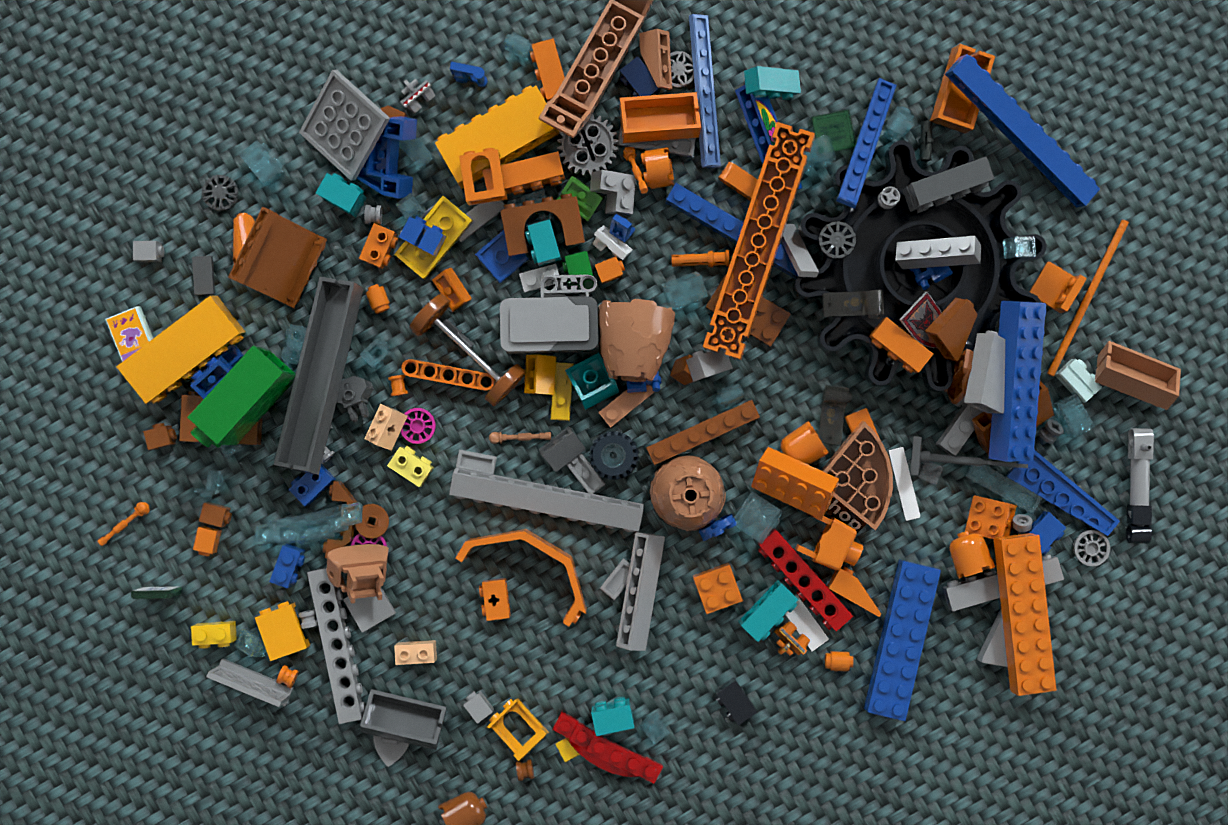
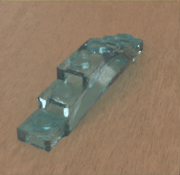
M360 502L348 505L342 504L325 510L273 520L267 524L256 526L255 544L258 546L271 543L285 545L298 542L302 545L333 538L335 533L348 530L350 525L362 523L363 505Z

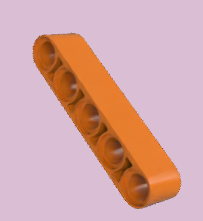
M408 359L402 364V372L406 376L483 391H490L496 383V380L488 373ZM410 363L416 365V370L412 374L407 371V366ZM432 366L435 369V374L432 377H428L426 369ZM448 370H452L454 373V377L450 381H447L444 377L445 372ZM467 373L473 376L470 384H465L463 381V377ZM483 378H491L492 384L490 387H483Z

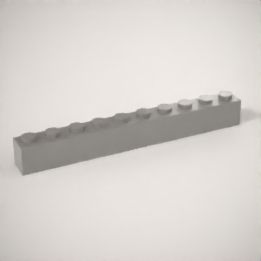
M455 468L449 494L454 495L457 499L469 498L477 503L485 501L498 507L505 505L510 506L514 510L526 509L534 514L546 513L554 518L562 516L567 517L570 521L582 520L590 525L603 524L607 528L615 529L618 527L623 528L627 532H639L644 504L461 468Z

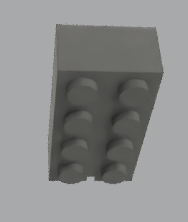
M983 157L913 182L903 189V193L910 212L917 210V213L928 210L934 204L936 207L945 204L947 201L952 200V197L956 200L966 196L971 191L972 193L979 192L990 186L989 182L995 178L987 157Z
M371 689L360 724L361 733L437 750L446 716V707Z

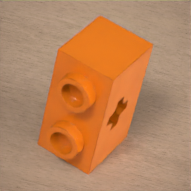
M506 578L483 581L482 586H479L480 597H484L485 604L482 605V615L486 616L487 621L510 618L511 612ZM493 595H495L496 598H499L496 604H494L493 601H490Z

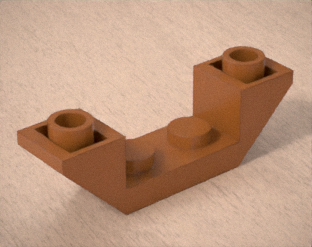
M334 481L330 485L329 495L332 496L333 501L347 502V505L343 506L342 516L345 517V522L341 525L340 535L343 536V539L328 538L327 542H324L323 553H325V558H327L329 551L345 547L354 539V519L357 513L358 502L341 481Z

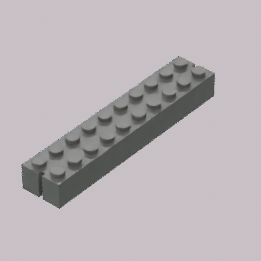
M325 277L319 278L274 460V465L319 475L364 290L363 287L355 282L337 281L336 279Z

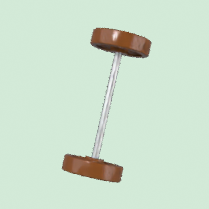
M438 294L415 316L409 329L417 336L423 335L434 324L444 331L497 381L485 396L487 402L493 407L496 406L521 381L526 371L519 364H515L500 377L439 320L449 308L451 301L444 294Z

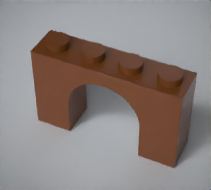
M572 193L560 195L561 199L553 200V197L542 198V202L534 204V200L522 202L523 206L515 207V203L503 205L504 209L500 210L508 255L528 253L524 226L529 216L537 211L551 212L559 219L565 246L584 243L577 196L572 197Z
M1041 381L1039 385L1040 393L1038 397L1036 427L1054 416L1048 388ZM982 412L972 419L979 446L989 455L992 413Z
M188 391V395H182L179 441L199 442L191 434L192 429L196 425L187 418L204 400L197 392ZM262 418L238 444L261 445Z

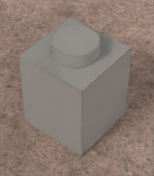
M133 241L134 261L139 263L162 262V257H164L165 253L162 243L158 241Z
M481 690L477 693L473 691L465 697L467 701L464 703V707L477 724L494 710Z

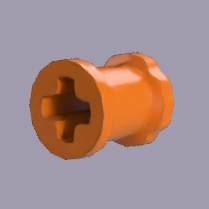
M405 375L388 377L392 386L391 396L408 394L404 384Z

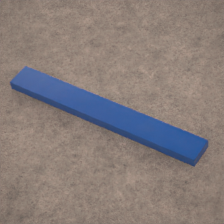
M879 78L873 91L836 200L849 207L855 208L897 86L893 83Z

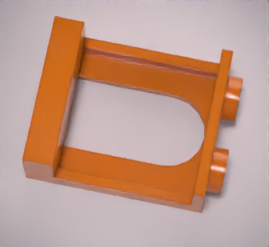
M485 148L483 152L478 153L467 151L464 152V155L459 156L465 198L469 206L507 199L500 163L501 156L498 149ZM488 159L491 166L494 189L475 192L471 163L472 161Z

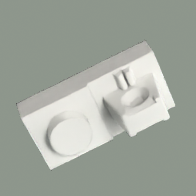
M603 225L595 232L596 238L593 245L600 251L608 246L614 256L622 260L625 259L633 249L610 234V230Z
M553 264L520 273L524 293L540 289L541 281L545 276L559 275L557 265ZM549 280L545 283L544 287L555 285V282Z

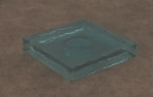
M752 491L734 517L737 522L735 526L762 544L783 511Z

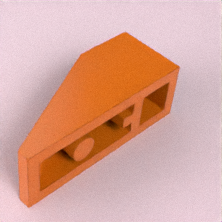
M845 566L843 569L835 570L827 587L880 617V611L858 578L853 576L854 571Z

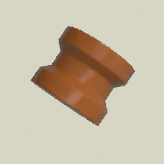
M532 759L524 763L521 761L516 762L519 781H523L524 778L534 779Z

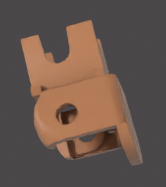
M363 544L340 547L329 551L326 572L330 582L337 588L341 587L342 592H347L351 604L355 603V599L377 596L378 600H382L380 588L386 579L389 548L379 544ZM341 571L347 573V586L344 583Z

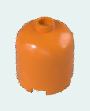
M809 421L785 436L781 441L783 454L807 465L829 454Z
M969 531L957 534L958 538L950 543V553L958 579L995 567L987 544L980 534H969Z

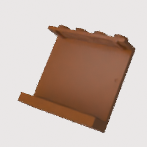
M262 207L228 277L294 308L300 300L304 287L309 282V276L316 267L321 252L325 249L327 239L278 215L270 209Z

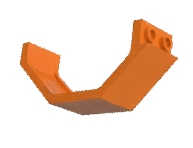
M528 529L471 538L465 541L455 558L460 562L467 558L474 546L521 539L563 563L567 569L575 600L564 617L563 623L570 627L571 623L576 624L581 611L586 614L587 608L574 561L568 553Z

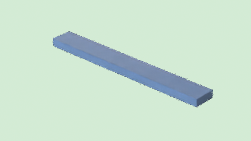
M691 14L689 15L694 83L701 122L699 135L702 168L721 167L708 15Z

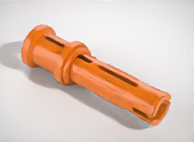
M711 250L703 254L671 255L672 267L708 265V267L713 268L717 265H726V267L730 265L729 250L725 252H713Z

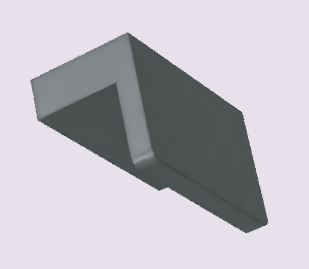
M568 426L542 446L539 451L554 471L557 472L583 452L585 447Z

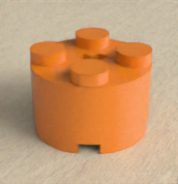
M669 147L646 150L645 153H641L642 164L647 169V172H644L645 184L651 189L674 186L672 161L668 156L670 154Z

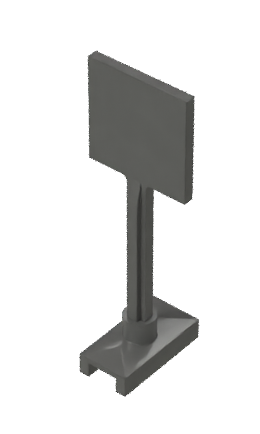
M914 436L910 475H918L921 462L929 463V461L975 466L995 465L1028 468V464L931 454L930 451H922V437Z

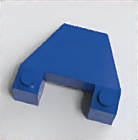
M403 116L390 118L357 176L358 180L384 196L398 199L412 196L413 177L397 174L399 140L416 139L417 119Z

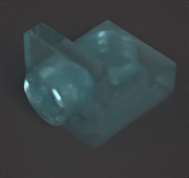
M1016 236L1004 239V258L1036 257L1035 237Z
M242 629L235 646L250 657H263L266 648L262 638L249 629Z

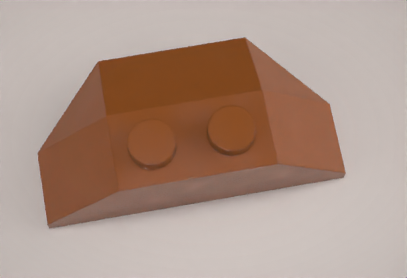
M966 349L961 354L960 359L951 365L953 382L947 390H944L947 392L951 402L956 405L966 395L974 353L970 349Z

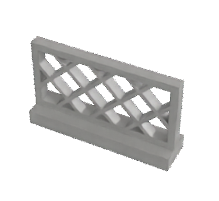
M224 658L221 659L219 666L210 670L206 676L277 707L287 705L294 688H287L283 683H276L275 679Z

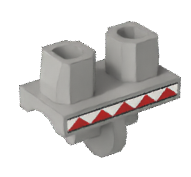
M416 79L411 83L407 80L403 81L406 87L401 92L404 95L409 91L411 93L400 103L411 112L416 113L421 108V105L416 101V98L420 95L427 102L435 97L433 90L430 88L432 85L427 80L416 89L414 87L419 84Z

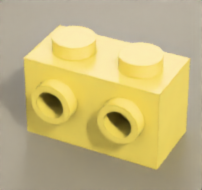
M409 446L405 448L399 447L387 466L418 487H422L434 469L431 466L432 462L424 456L421 458L416 456V451Z

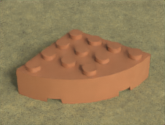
M861 421L821 471L839 479L833 497L876 530L888 510L893 491V472L890 458L880 438L864 421Z

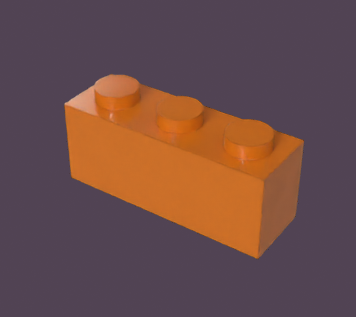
M554 38L531 44L533 51H529L532 63H537L538 69H535L537 81H542L543 87L540 88L543 98L547 99V102L557 93L565 79Z
M887 317L881 320L869 336L872 339L871 343L879 349L883 347L888 351L887 355L894 361H897V359L903 363L902 367L909 373H919L933 355L931 351Z

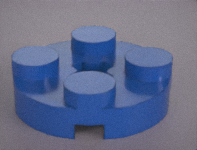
M731 513L701 528L699 533L703 541L724 533L723 530L737 525V522Z

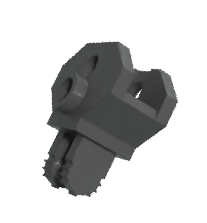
M356 376L341 381L337 397V403L343 404L344 408L348 410L353 423L358 421L357 408L360 409L361 415L364 418L369 416L366 404H369L368 398L374 390L372 382Z

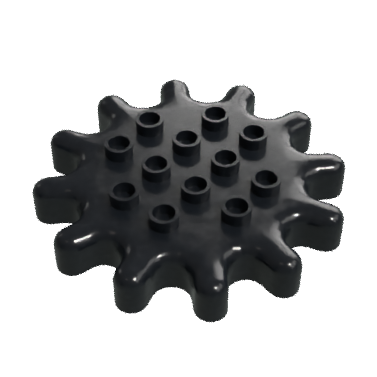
M905 140L896 141L885 153V178L876 182L865 178L855 208L844 205L841 215L834 218L810 213L799 223V235L804 240L818 246L821 230L831 222L840 221L848 224L856 235L855 247L849 255L840 259H834L824 254V262L822 267L818 269L817 277L798 276L794 280L793 291L801 299L823 298L831 304L834 313L833 319L818 334V346L825 352H834L842 348L849 341H858L864 344L869 351L865 378L873 386H882L891 382L901 361L898 359L894 361L887 355L888 351L883 347L879 349L871 343L872 339L869 337L881 320L887 317L911 336L899 319L925 292H928L941 312L955 298L968 299L973 303V308L978 315L963 351L970 349L973 352L977 333L995 331L996 322L1000 318L1001 301L1041 303L1038 296L1021 289L1015 281L1017 266L1042 257L1047 249V244L1042 236L1038 234L1015 235L1008 230L1005 224L1006 213L1021 199L1022 190L1018 183L1006 180L989 192L979 191L972 193L971 191V193L966 194L962 198L954 200L952 197V200L947 201V203L937 207L934 204L928 210L917 213V210L912 212L909 210L903 189L913 182L972 162L973 154L965 146H957L945 155L938 171L927 172L918 166L913 146ZM848 165L840 167L833 175L832 186L838 194ZM886 187H895L900 193V200L892 209L882 208L878 204L879 194ZM836 225L830 226L836 232ZM840 225L839 232H842L845 227ZM827 228L824 233L831 236L832 234ZM847 229L843 235H850L851 232ZM822 236V242L829 241V238ZM976 236L981 244L980 264L949 266L953 274L937 283L932 278L928 279L927 282L930 287L926 290H923L921 285L917 284L913 271L902 269L896 262L897 242ZM851 237L845 239V241L852 243L853 239ZM827 244V245H823V246H824L825 250L827 251V250L830 248L831 245H830V244ZM843 245L847 251L851 248L849 245ZM840 247L839 255L844 254V251ZM833 248L829 253L835 255L836 248ZM920 268L922 272L927 270V268ZM857 295L866 301V305L862 306L858 311H851L843 305V302L850 296ZM924 346L933 353L932 357L921 369L924 386L932 392L947 390L953 382L952 360L944 358L938 348Z

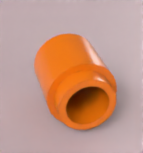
M378 284L368 287V291L365 294L371 309L376 314L389 310L390 302L384 287H379Z
M830 651V653H825V669H830V671H849L850 668H853V656H850L849 652Z

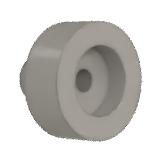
M1018 514L1013 517L1012 527L1019 534H1025V532L1032 529L1033 520L1028 515Z

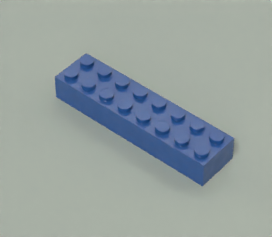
M1001 301L998 336L1005 339L1004 414L992 413L989 459L1005 462L1033 461L1046 303Z
M899 559L864 709L867 712L906 721L940 577V569Z

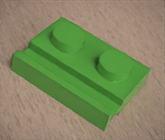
M571 176L560 194L572 193V197L577 196L580 216L587 221L591 219L604 199L599 193L590 192V187L574 176Z

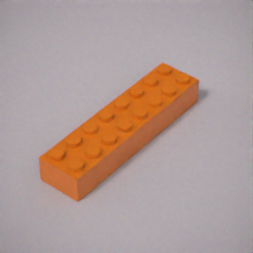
M1027 533L995 537L993 539L1010 691L1018 696L1057 691L1040 536Z

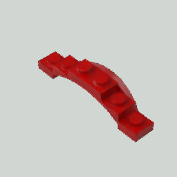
M564 712L560 713L552 729L565 736L571 746L582 757L607 772L625 777H642L654 784L663 768L662 764L647 756L644 757L624 748L602 735L596 736L595 731Z

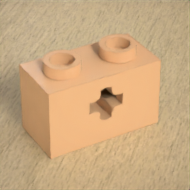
M380 404L364 439L392 451L407 419V415Z
M436 640L398 642L394 645L395 665L434 663L437 660Z

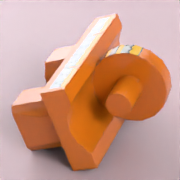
M791 621L781 627H777L773 631L781 638L776 642L780 646L778 653L781 655L786 652L791 656L794 651L798 656L800 654L804 655L807 652L805 648L809 644L810 639L804 634H800L795 639L792 634L797 627Z

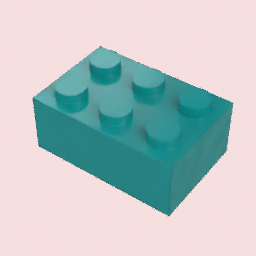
M777 580L738 622L757 642L760 640L764 641L771 633L769 630L774 625L777 627L784 620V614L787 611L790 613L798 605L796 602L799 599Z

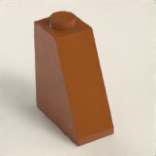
M955 298L925 330L943 357L956 362L960 359L978 315L973 308V303L968 299Z

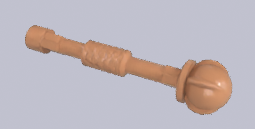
M492 432L489 435V441L497 444L499 442L502 443V441L516 439L518 441L532 439L551 440V432L539 434L518 433V435Z

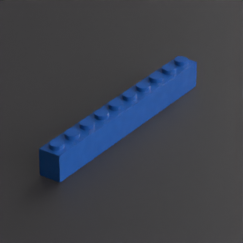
M965 54L959 57L945 73L952 83L1076 208L1086 206L1100 190L1096 185V181L1088 177L1083 172V168L1070 159V155L1057 145L1055 139L1049 137L1044 132L1041 125L1035 123L1030 118L1031 116L1027 111L1022 110L1017 105V101L1013 97L1007 95L1002 85L996 83L991 78L990 73L977 64V60L973 56Z

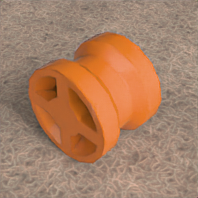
M284 665L277 677L276 683H283L287 688L291 689L299 671L296 669L291 670L288 666Z

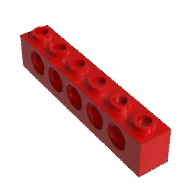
M773 529L757 543L760 546L758 551L764 558L769 557L773 561L771 565L778 573L782 571L785 574L783 579L790 587L794 585L799 590L796 593L803 601L806 599L811 604L809 608L816 616L820 614L824 618L822 623L829 630L833 628L837 632L853 617L776 529ZM777 547H781L783 550V554L780 557H774L773 550ZM788 562H794L796 565L792 572L786 570ZM802 576L808 577V583L805 586L799 585V579ZM816 590L820 591V599L813 600L812 593ZM833 605V613L825 614V607Z

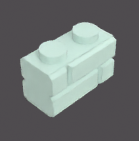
M1071 359L1055 376L1080 403H1085L1102 386L1095 382V375L1093 373L1090 375L1086 370V364L1082 360Z

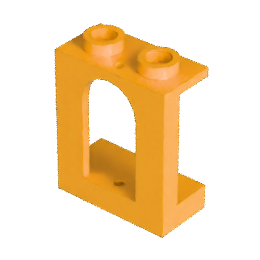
M510 699L503 706L505 710L500 714L498 712L489 719L491 723L487 727L492 728L515 753L513 756L520 761L549 731L519 699L514 701ZM508 712H517L536 732L523 746L504 725V716Z

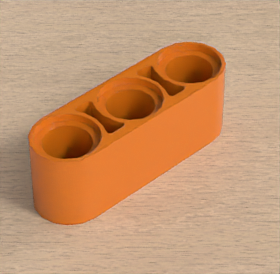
M728 162L718 177L725 185L751 201L758 181L757 178L732 162Z

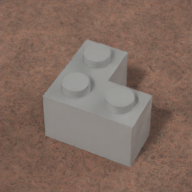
M607 170L591 172L590 192L607 194L605 213L618 214L619 216L633 214L635 176Z

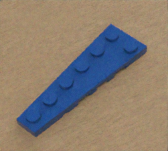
M1037 451L1034 452L1033 461H1017L1018 464H1028V468L1012 467L1006 475L1008 479L1103 533L1105 536H1108L1120 522Z

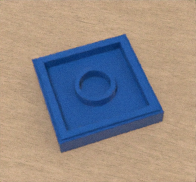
M504 230L475 254L500 284L529 260L525 253L508 255Z

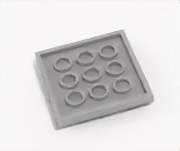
M332 70L299 133L352 181L356 180L390 117L338 70Z

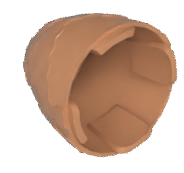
M633 299L631 302L603 300L602 304L598 305L599 344L604 365L610 378L618 379V376H621L623 381L645 382L646 380L652 381L671 340L675 312L672 311V308L657 306L654 301Z
M691 455L678 456L661 465L655 472V477L651 481L649 491L651 502L657 515L670 526L686 531L699 530L713 522L723 509L726 497L724 484L718 471L700 457ZM694 490L696 492V499L693 501L686 500V491Z

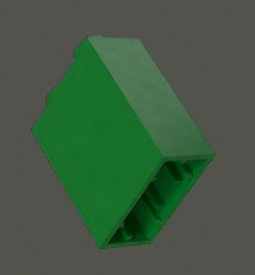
M253 345L187 417L196 425L192 429L191 434L208 448L212 444L218 448L221 445H237L294 383L296 373L270 350Z

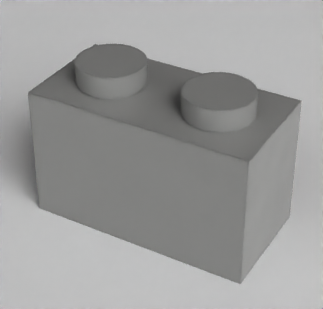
M706 349L707 353H704L703 350L692 353L693 357L687 359L686 362L693 382L733 369L729 356L725 355L726 350L720 349V352L717 353Z

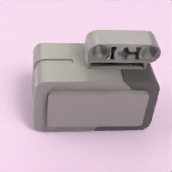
M592 275L545 276L541 281V298H508L503 300L500 304V339L502 348L509 354L591 353L599 349L598 306L596 300L589 297V294L597 289L595 277ZM577 279H580L581 290H577V286H571L570 290L567 289V286H564V284H567V280H571L572 284H578ZM549 280L555 282V287L552 290H547L544 287L545 283ZM585 280H592L594 282L593 288L585 289L583 287ZM568 294H581L580 296H566Z

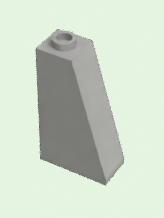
M995 331L977 333L964 403L985 413L1004 414L1005 339L998 336V333Z
M1000 609L978 654L977 660L982 663L1008 667L1002 611Z

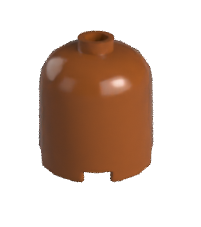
M473 792L462 793L438 805L440 810H444L441 816L446 825H482L486 820L484 809L488 807L483 797L479 799Z

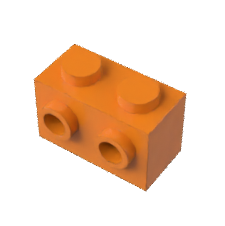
M373 223L359 259L381 269L384 266H388L391 259L389 255L391 249H395L398 243V234Z

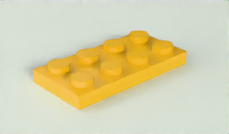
M444 196L439 199L424 218L427 221L425 225L430 228L435 225L444 230L442 234L447 236L437 256L435 257L407 241L394 254L424 280L473 222L471 218Z

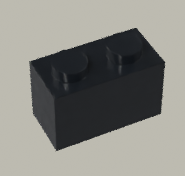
M732 678L715 690L717 694L715 699L721 707L725 705L728 710L726 715L732 723L736 721L739 726L758 713L735 678Z

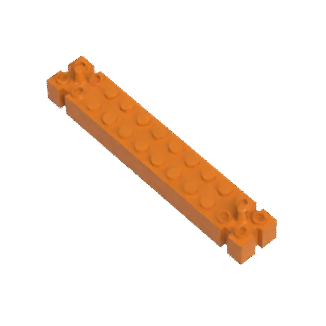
M780 122L776 123L772 136L775 145H769L710 323L714 327L713 332H707L703 348L717 353L720 352V349L726 350V356L739 360L742 359L746 347L742 343L743 338H749L808 161L807 156L804 155L805 151L811 152L815 139V133L799 129V132L796 133L793 132L792 126Z

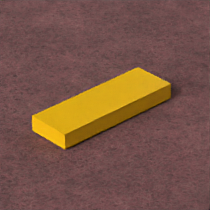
M556 362L551 420L570 421L572 384L565 370L574 366L573 363Z

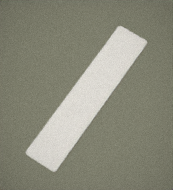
M900 447L889 450L905 519L908 521L920 518L904 448Z

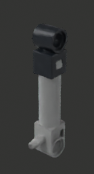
M1131 428L1128 433V459H1131L1130 504H1127L1128 526L1126 529L1128 543L1149 544L1152 539L1150 527L1152 525V506L1149 505L1150 459H1153L1154 434L1153 430L1148 428Z

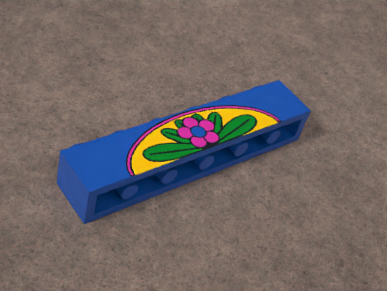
M743 85L736 89L735 92L763 164L769 145H775L772 136L778 120L768 96L756 98L754 95L746 94V86ZM800 182V185H799L798 190H800V189L803 188L802 185H801V182Z

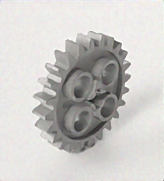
M592 114L588 122L581 129L585 131L591 144L595 161H592L589 151L585 147L586 144L581 130L576 135L581 137L578 144H572V137L559 132L563 139H557V142L562 144L557 147V150L563 151L559 156L560 158H565L562 163L564 165L569 164V171L575 168L576 175L582 171V175L585 177L586 172H589L591 176L593 171H598L601 168L607 170L606 164L613 165L610 159H617V156L613 153L619 151V148L614 146L619 144V140L613 139L617 136V132L611 133L614 129L613 125L607 127L608 120L602 123L601 116L595 120L594 114ZM597 129L599 131L598 135L595 137L589 136L590 130ZM598 147H604L606 150L603 154L598 155L595 153ZM580 154H587L588 158L586 161H578Z

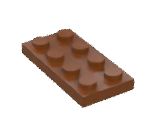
M726 274L705 307L712 312L715 311ZM762 297L750 335L771 347L789 318L790 313Z

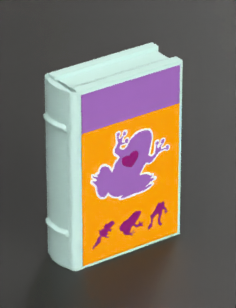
M141 306L105 319L122 362L153 339Z

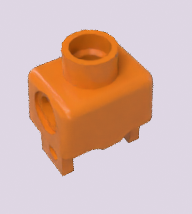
M810 515L826 523V526L814 551L799 544L796 545L795 550L810 556V560L834 570H839L843 562L855 566L863 550V545L854 541L857 531L834 517L830 516V518L823 516L821 520Z

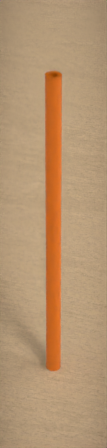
M1121 220L1047 372L1048 375L1055 376L1129 224L1128 221Z

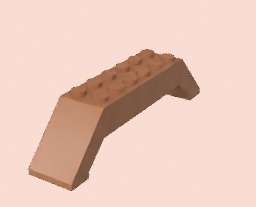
M609 0L557 93L547 102L538 118L540 121L572 138L578 134L598 105L641 29L654 0Z

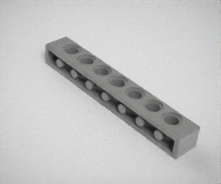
M326 567L309 571L307 574L338 722L342 724L361 720L366 704L361 699L363 689L361 683H358L357 680L359 670L357 664H354L353 661L355 651L353 645H350L349 642L351 632L349 626L346 627L345 619H347L345 607L342 608L341 604L343 594L341 589H338L330 582ZM323 583L330 585L329 593L323 591ZM327 602L334 604V611L327 610ZM332 620L338 623L337 630H333L330 627ZM335 639L342 642L341 649L334 646ZM339 658L346 661V667L343 668L338 665ZM343 677L350 680V686L342 684ZM347 696H351L354 699V705L347 704Z

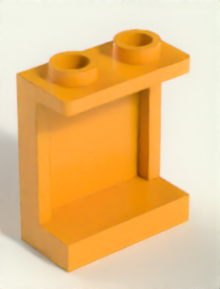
M286 601L278 604V609L271 611V608L259 611L260 615L255 617L270 661L310 646L308 638L305 639L295 612V603L289 604Z

